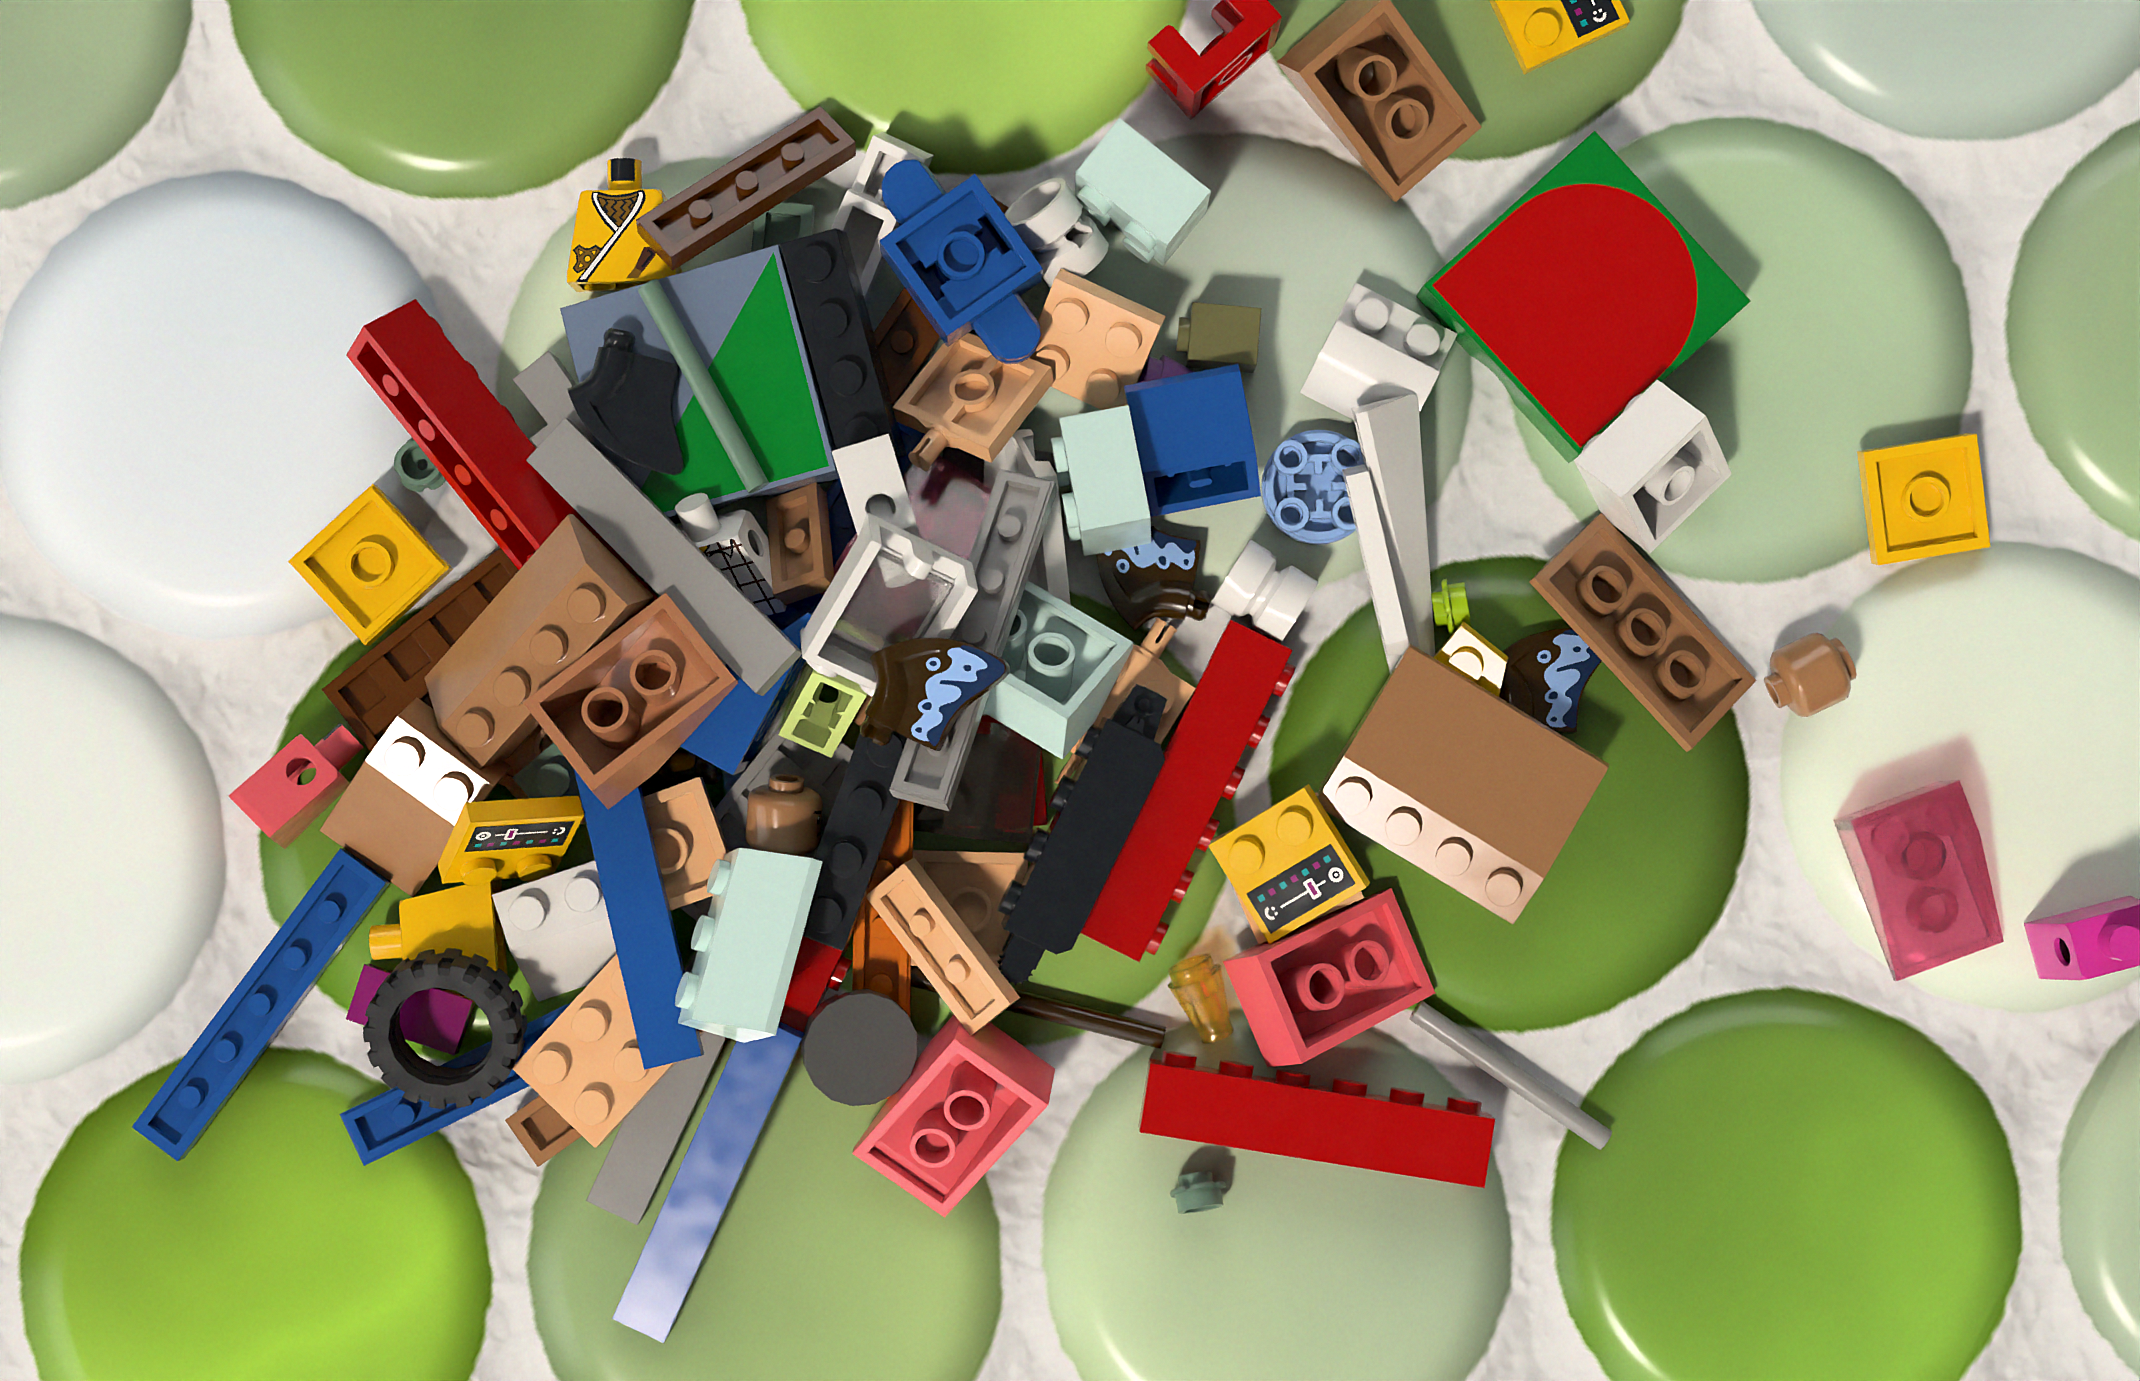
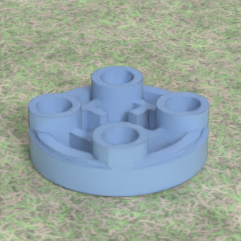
M1309 430L1288 438L1276 448L1262 474L1261 497L1268 517L1283 534L1301 543L1324 545L1340 541L1356 530L1342 469L1364 464L1360 444L1333 431Z

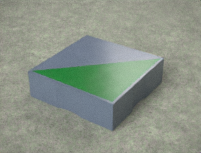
M774 245L658 279L767 477L769 484L754 493L749 494L681 369L679 370L673 395V417L684 458L682 474L673 476L646 469L618 456L593 436L594 443L674 524L681 523L675 511L676 505L682 499L693 494H707L716 512L731 503L743 499L760 496H778L815 482L821 484L839 479L840 477L832 455V451L836 450L781 246ZM643 284L560 308L579 383L590 375L595 363L598 347H603L604 333L609 328L625 330L634 334L636 340L632 353L678 365L638 292V288Z

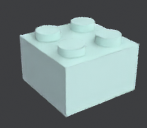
M1120 118L1075 172V196L1081 200L1080 203L1083 206L1082 213L1085 216H1089L1095 224L1102 228L1108 222L1126 236L1122 240L1123 245L1146 263H1149L1154 258L1164 266L1207 211L1211 190Z
M1129 405L1059 418L1061 437L1051 438L1059 487L1066 485L1071 487V493L1061 494L1069 541L1081 540L1084 556L1151 543V516Z

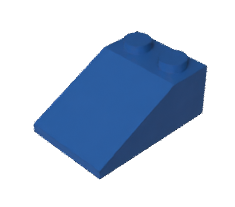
M806 613L782 630L800 650V631L802 627H806L813 613ZM801 655L764 696L756 694L729 667L728 670L737 680L738 684L680 747L732 775L746 770L754 759L806 660Z

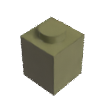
M1192 302L1190 318L1179 317L1176 351L1187 352L1186 367L1214 369L1238 364L1240 372L1254 373L1257 366L1262 308Z

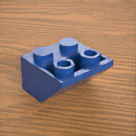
M1238 364L1124 386L1151 517L1261 496L1256 450Z

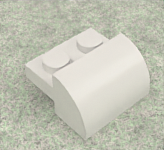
M1355 283L1300 393L1353 420L1351 408L1406 394L1417 396L1420 412L1440 374V369L1457 333Z

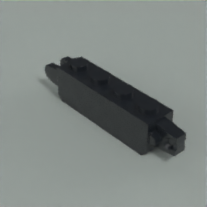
M1133 684L1110 719L1103 717L1099 726L1092 724L1081 737L1074 754L1081 757L1082 760L1072 779L1063 775L1049 803V807L1057 811L1047 831L1039 827L1036 829L1023 855V859L1031 862L1022 882L1019 883L1012 879L1003 894L997 911L1005 914L1001 924L1003 929L1010 933L1002 947L1003 953L999 954L1000 959L997 963L1000 964L998 969L1001 970V974L1004 975L1009 983L1013 982L1016 985L1017 983L1023 984L1025 980L1029 981L1028 977L1033 976L1031 971L1036 970L1045 950L1056 955L1072 950L1165 762L1161 745L1155 742L1154 739L1167 699L1146 687Z

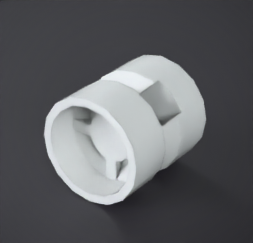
M1052 178L1032 187L1021 195L1005 213L1006 218L1043 268L1042 278L1050 288L1061 268L1081 278L1084 277L1103 260L1109 246L1093 220L1089 216H1080L1083 206L1062 178Z
M1250 539L1211 603L1237 618L1250 614L1253 616L1252 628L1280 644L1295 623L1319 582L1292 565L1280 571L1276 568V557L1270 551Z

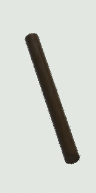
M911 966V987L938 993L918 966ZM1017 989L1014 990L1020 998L1005 1009L1010 1012L1158 1049L1162 1048L1166 1032L1165 1026Z

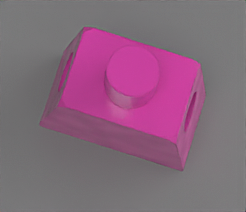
M2125 896L2024 923L2039 979L2080 981L2140 966V899L2133 896ZM2060 938L2069 949L2070 959L2065 960L2062 956L2059 945Z

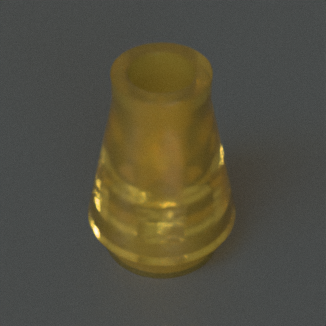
M1205 953L1189 957L1170 967L1168 973L1171 982L1168 984V988L1198 1031L1202 1043L1217 1042L1231 1035L1234 1032V1028L1230 1021L1221 965L1214 964L1211 954Z

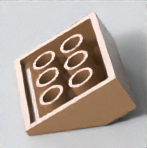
M1409 644L1321 782L1317 798L1325 811L1511 924H1514L1546 877L1607 772L1609 763L1414 645Z

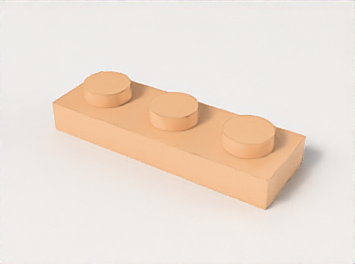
M915 858L902 864L866 895V898L970 1036L981 1030L1020 998Z

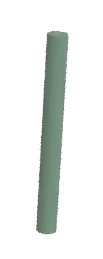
M654 279L638 288V292L747 492L751 494L764 488L769 484L767 477L659 280Z

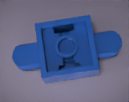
M903 160L893 164L883 178L882 197L884 204L900 226L879 240L883 258L947 347L974 329L991 354L1004 364H1018L1028 360L1037 349L1041 331L1039 322L1020 296L1041 282L1043 273L1041 265L976 174L946 193L930 169L920 161Z

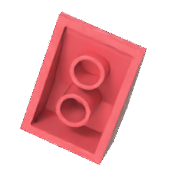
M1392 888L1384 889L1306 923L1271 944L1268 941L1257 944L1223 961L1267 1067L1302 1064L1435 994Z
M953 1015L925 1047L915 1061L910 1077L895 1094L890 1096L855 1145L852 1154L945 1218L1049 1105L1055 1068L989 1022L981 1030L970 1036L957 1017Z

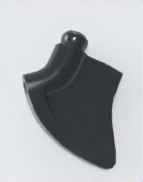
M609 328L604 333L603 347H598L595 363L590 375L582 382L567 389L573 406L591 434L618 456L655 472L673 476L682 474L684 458L673 417V395L680 367L660 359L632 353L636 340L634 334L625 330Z

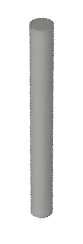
M1421 1001L1412 1012L1409 1020L1597 1149L1601 1150L1610 1139L1612 1131L1424 1001Z

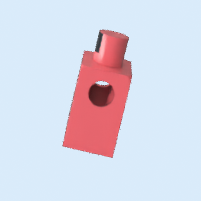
M338 723L315 746L300 734L236 788L229 797L270 839L286 849L347 789L350 783L339 770L364 747L341 723ZM309 768H316L314 779L308 784L299 785L300 775Z

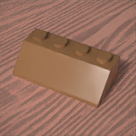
M573 514L567 515L425 676L424 679L439 729L479 769L509 758L539 725L523 704V701L641 612L654 595Z

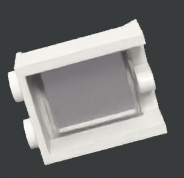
M867 512L859 536L806 627H802L800 631L802 658L822 675L828 677L840 675L858 683L861 689L872 697L877 681L869 659L870 656L885 647L905 640L916 638H950L978 592L972 562Z

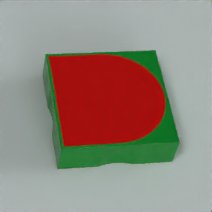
M1596 131L1592 132L1428 280L1416 295L1445 328L1457 333L1455 340L1465 351L1484 364L1498 377L1517 408L1568 463L1575 460L1582 453L1584 446L1591 438L1603 433L1623 413L1626 405L1632 398L1643 394L1656 380L1662 382L1751 302Z

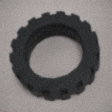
M446 948L444 953L435 954L434 949L420 952L415 959L410 961L407 958L399 963L393 972L385 978L370 1001L365 1014L368 1017V1021L363 1027L364 1042H369L371 1048L367 1053L369 1061L373 1068L379 1066L384 1073L381 1077L384 1083L391 1089L397 1086L405 1093L402 1097L414 1103H417L419 1099L430 1102L429 1107L445 1109L447 1104L456 1103L457 1108L472 1105L476 1097L481 1096L482 1099H485L494 1093L498 1085L507 1079L524 1047L525 1041L523 1036L527 1030V1016L521 1014L520 1009L523 1005V1000L519 991H512L508 985L510 978L500 968L494 971L491 967L487 966L489 960L477 954H474L472 958L462 955V950L455 948ZM434 987L455 990L472 999L487 1016L493 1034L492 1046L486 1057L474 1065L456 1069L436 1066L418 1056L405 1041L399 1023L400 1009L405 1000L417 991Z

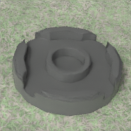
M866 988L852 990L853 992H845L839 996L836 994L824 1000L808 1018L801 1042L803 1064L814 1086L829 1099L849 1106L876 1104L895 1094L910 1077L918 1056L917 1033L905 1010L888 995Z

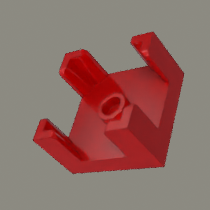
M1221 0L1212 9L1211 17L1224 32L1214 38L1203 49L1200 56L1171 25L1165 26L1148 41L1147 48L1156 59L1150 60L1146 64L1145 70L1190 120L1275 46L1282 16L1268 0Z

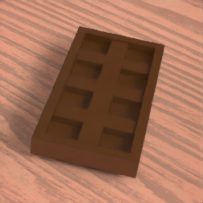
M501 548L496 550L322 688V691L370 752L395 718L416 697L433 709L424 679L425 676L519 571Z

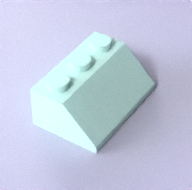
M1027 580L1001 657L1009 663L1010 673L1003 681L990 690L983 712L1063 760L1096 721L1133 649V642Z
M747 848L735 849L725 854L723 860L717 859L715 861L707 883V892L713 894L708 916L701 915L692 936L691 949L698 951L692 973H684L676 993L675 1006L682 1008L678 1019L679 1024L743 1043L776 1035L822 861L808 857Z

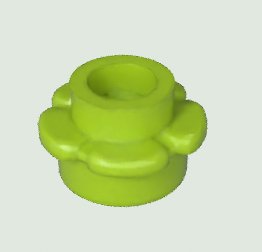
M1443 579L1441 581L1443 591L1431 593L1436 627L1447 625L1449 633L1453 634L1463 621L1471 627L1465 582L1448 584L1447 579Z

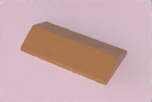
M1602 513L1595 517L1559 550L1529 581L1686 752L1691 750L1757 681Z

